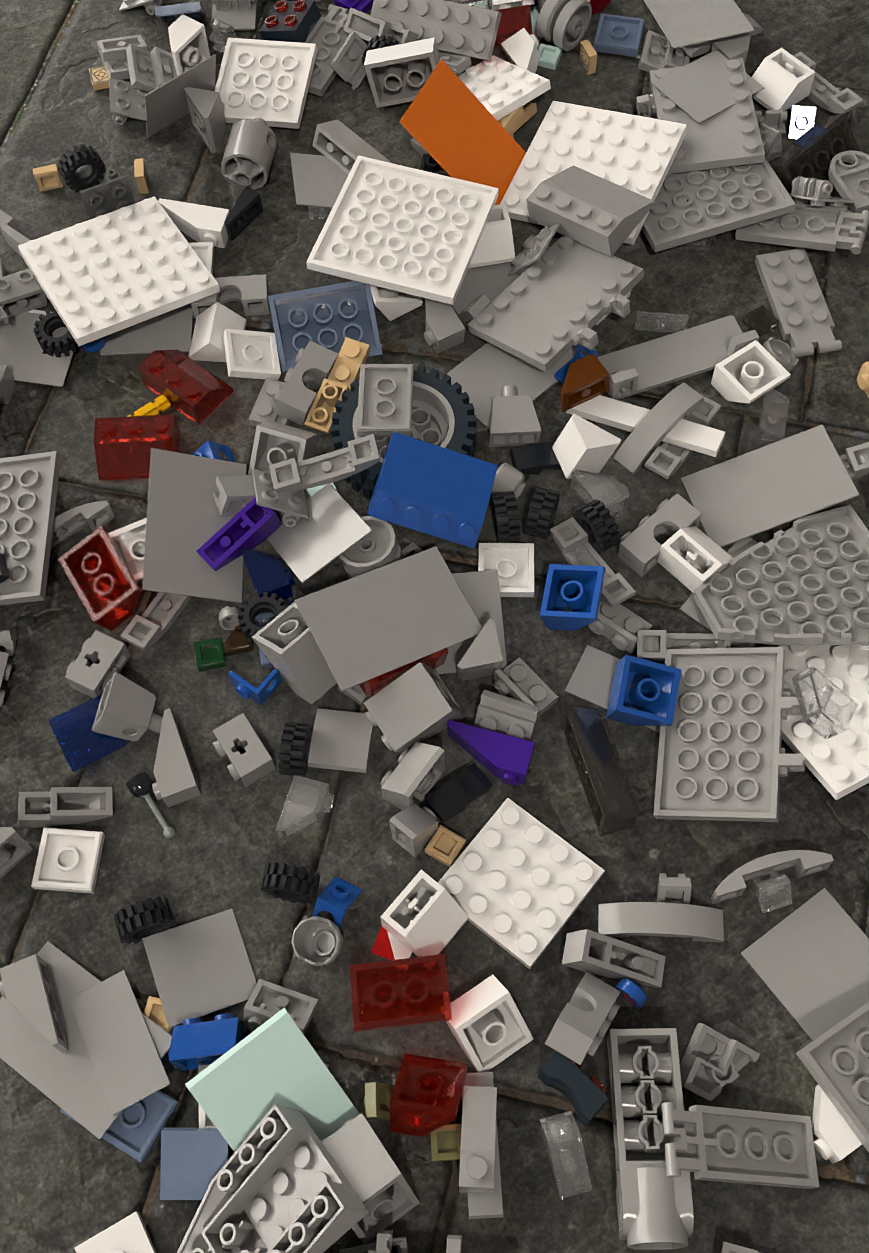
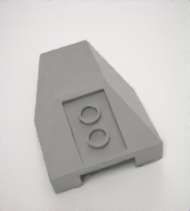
M275 1104L211 1180L177 1253H323L367 1215L369 1211L300 1110Z

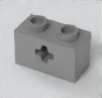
M95 630L91 638L86 639L82 651L77 659L68 666L65 678L73 689L100 701L105 685L115 672L120 673L131 655L125 643Z
M244 713L213 730L216 741L212 744L221 758L226 756L231 764L226 767L235 781L241 779L244 786L247 787L276 770L271 756ZM243 749L245 753L241 755L239 750Z

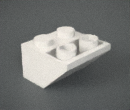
M780 48L765 57L753 74L752 78L765 88L753 94L752 98L768 110L782 109L785 111L810 95L815 71L783 48Z
M506 204L494 205L469 268L512 262L514 260L513 235Z
M692 526L681 528L661 545L657 562L694 593L699 586L709 582L716 572L721 574L727 569L733 557L699 528Z
M422 869L381 916L382 927L429 966L468 920L466 912L448 891Z

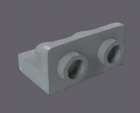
M602 601L599 603L597 621L588 625L594 633L602 634L610 639L616 648L623 651L626 650L631 654L637 649V630L652 629L650 623L623 605L618 604L611 608Z
M520 657L504 670L498 668L494 671L493 685L500 695L540 707L537 717L558 701V696Z
M259 979L244 1007L243 1027L253 1032L285 1008L305 1036L308 1025L317 1009L318 999Z

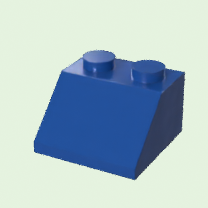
M549 564L540 617L548 629L576 631L597 621L605 574L604 566Z
M625 655L615 665L606 718L633 726L673 725L682 669Z
M234 1014L216 1015L214 1021L202 1022L201 1018L183 1020V1025L173 1027L169 1061L181 1071L198 1069V1065L212 1064L244 1039L243 1022L238 1017L234 1018Z

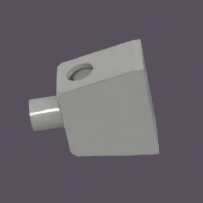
M514 385L503 387L502 396L493 398L489 447L523 446L539 443L541 427L532 398L529 395H518V389Z
M115 672L104 687L92 731L134 742L138 741L147 729L160 734L163 716L153 713L156 701L154 694Z

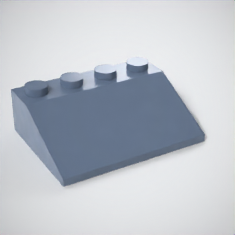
M351 281L268 296L282 373L288 372L290 367L295 368L297 364L295 359L301 348L305 349L309 341L339 354L347 337L369 344L371 351L368 357L383 355L370 284Z

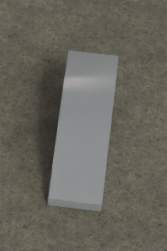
M353 8L349 10L343 30L350 34L355 31L360 38L369 42L376 35L380 37L381 34L385 35L386 39L388 36L393 37L392 41L395 42L397 40L399 44L414 42L418 36L417 33Z
M51 787L49 792H19L18 828L78 824L113 816L112 787Z

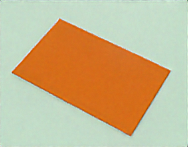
M442 59L399 121L451 177L499 188L495 205H500L526 152Z

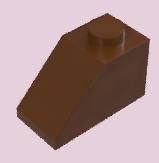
M594 353L584 358H579L570 364L561 389V410L563 412L609 391V373Z

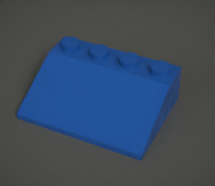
M393 431L368 506V515L475 548L484 522L498 465Z

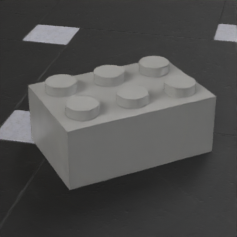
M435 37L367 51L364 67L377 108L411 102L415 99L440 62Z

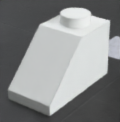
M525 28L502 42L501 46L506 59L510 63L536 73L540 60L537 48L540 45L535 35H529Z
M818 1084L815 1087L812 1133L813 1138L816 1140L814 1147L825 1160L829 1159L833 1164L841 1161L861 1146L862 1143Z

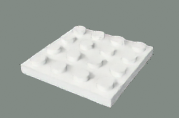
M228 38L214 91L220 93L226 123L262 118L267 122V126L299 129L318 49L316 44Z
M494 55L491 57V62L483 60L476 66L467 68L464 73L458 76L497 121L551 89L549 79Z
M507 798L438 883L448 891L466 912L469 922L530 969L603 876L605 870Z

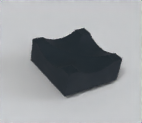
M315 0L278 1L259 30L262 39L305 43L310 26L321 17Z
M556 1051L540 1068L542 1072L538 1078L545 1086L552 1087L565 1095L573 1105L577 1119L586 1126L609 1099L604 1094L607 1089L596 1077L591 1076L589 1079L580 1070L582 1064L579 1065Z

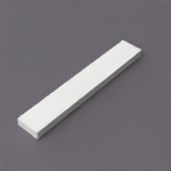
M599 395L567 410L566 413L572 415L574 413L585 419L632 432L650 410ZM681 419L665 436L662 442L716 457L725 438V431Z

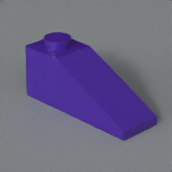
M255 496L196 552L214 571H217L263 543L282 525V522L272 509L257 505Z
M449 720L448 736L495 777L501 778L502 782L509 785H518V783L525 785L534 754L535 742Z

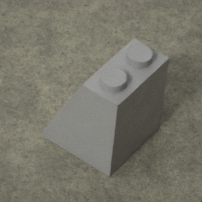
M295 602L252 636L254 642L272 665L279 670L280 675L294 693L308 703L313 704L316 700L322 698L337 683Z
M419 662L364 702L368 709L366 712L367 718L375 727L379 726L384 734L381 736V739L390 751L394 750L402 753L406 748L411 749L415 742L422 743L448 728L449 720L458 722L466 717L437 671L422 662Z
M362 1113L346 1121L342 1128L328 1138L320 1140L369 1211L367 1215L352 1227L364 1245L377 1236L379 1229L385 1230L420 1203Z

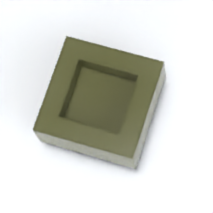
M379 1082L365 1083L364 1107L366 1118L384 1121L396 1119L395 1085Z
M462 1124L430 1126L432 1162L460 1160Z

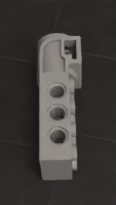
M676 1028L610 1029L607 1037L617 1177L616 1203L619 1240H627V1247L633 1250H674L689 1246L688 1238L692 1235L694 1226L690 1172L681 1171V1177L677 1178L667 1177L665 1144L674 1143L673 1137L664 1136L662 1103L673 1102L676 1105V1110L684 1111Z

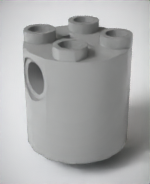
M264 119L241 120L232 125L221 162V172L223 177L237 188L244 189L247 186L256 190L263 187L267 182L277 146V139L275 133L267 126V122Z

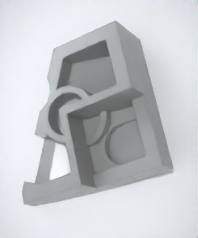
M698 1023L680 1063L682 1088L711 1102L721 1093L725 1084L732 1083L739 1077L737 1072L750 1061L756 1062L760 1054L737 1040L730 1039L709 1026Z

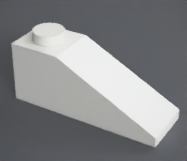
M159 198L158 203L161 204L180 231L197 242H213L214 247L225 248L228 240L225 220L230 213L229 209Z

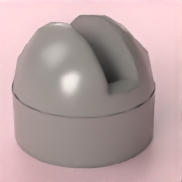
M225 606L219 612V623L224 630H234L239 625V610L236 607Z

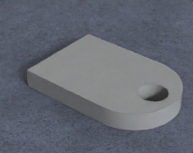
M852 150L838 153L831 160L828 169L830 182L842 199L855 200V203H846L852 213L861 214L865 210L869 211V155ZM843 162H849L852 165H846Z

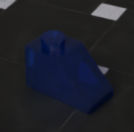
M248 548L241 549L245 565L259 597H263V592H268L269 597L275 593L278 595V599L282 598L283 600L293 597L291 586H294L295 582L290 569L285 571L280 560Z

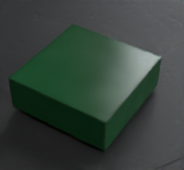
M222 637L194 642L199 672L227 667Z

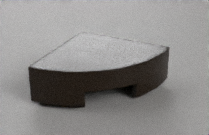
M240 625L235 627V630L225 641L224 653L226 657L254 651L253 645L243 636Z

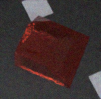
M404 1054L389 1103L391 1132L424 1137L455 1120L468 1071V1063Z

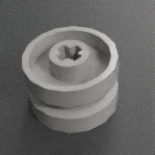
M546 0L537 21L536 31L538 36L550 43L554 42V45L567 52L574 49L583 38L589 26L592 14L591 4L585 0Z
M372 516L361 517L371 528L372 532L339 556L349 579L404 559L393 527L387 521Z

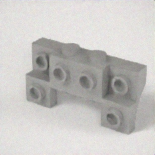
M30 268L0 278V322L3 321L4 324H8V318L47 306V295Z

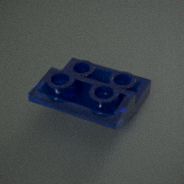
M102 694L48 720L72 772H76L127 746L124 739L92 731Z

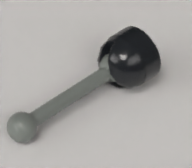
M143 772L132 777L126 783L130 793L135 797L145 798L163 827L164 836L168 839L175 836V829L167 824L149 795L152 790V781L148 774Z

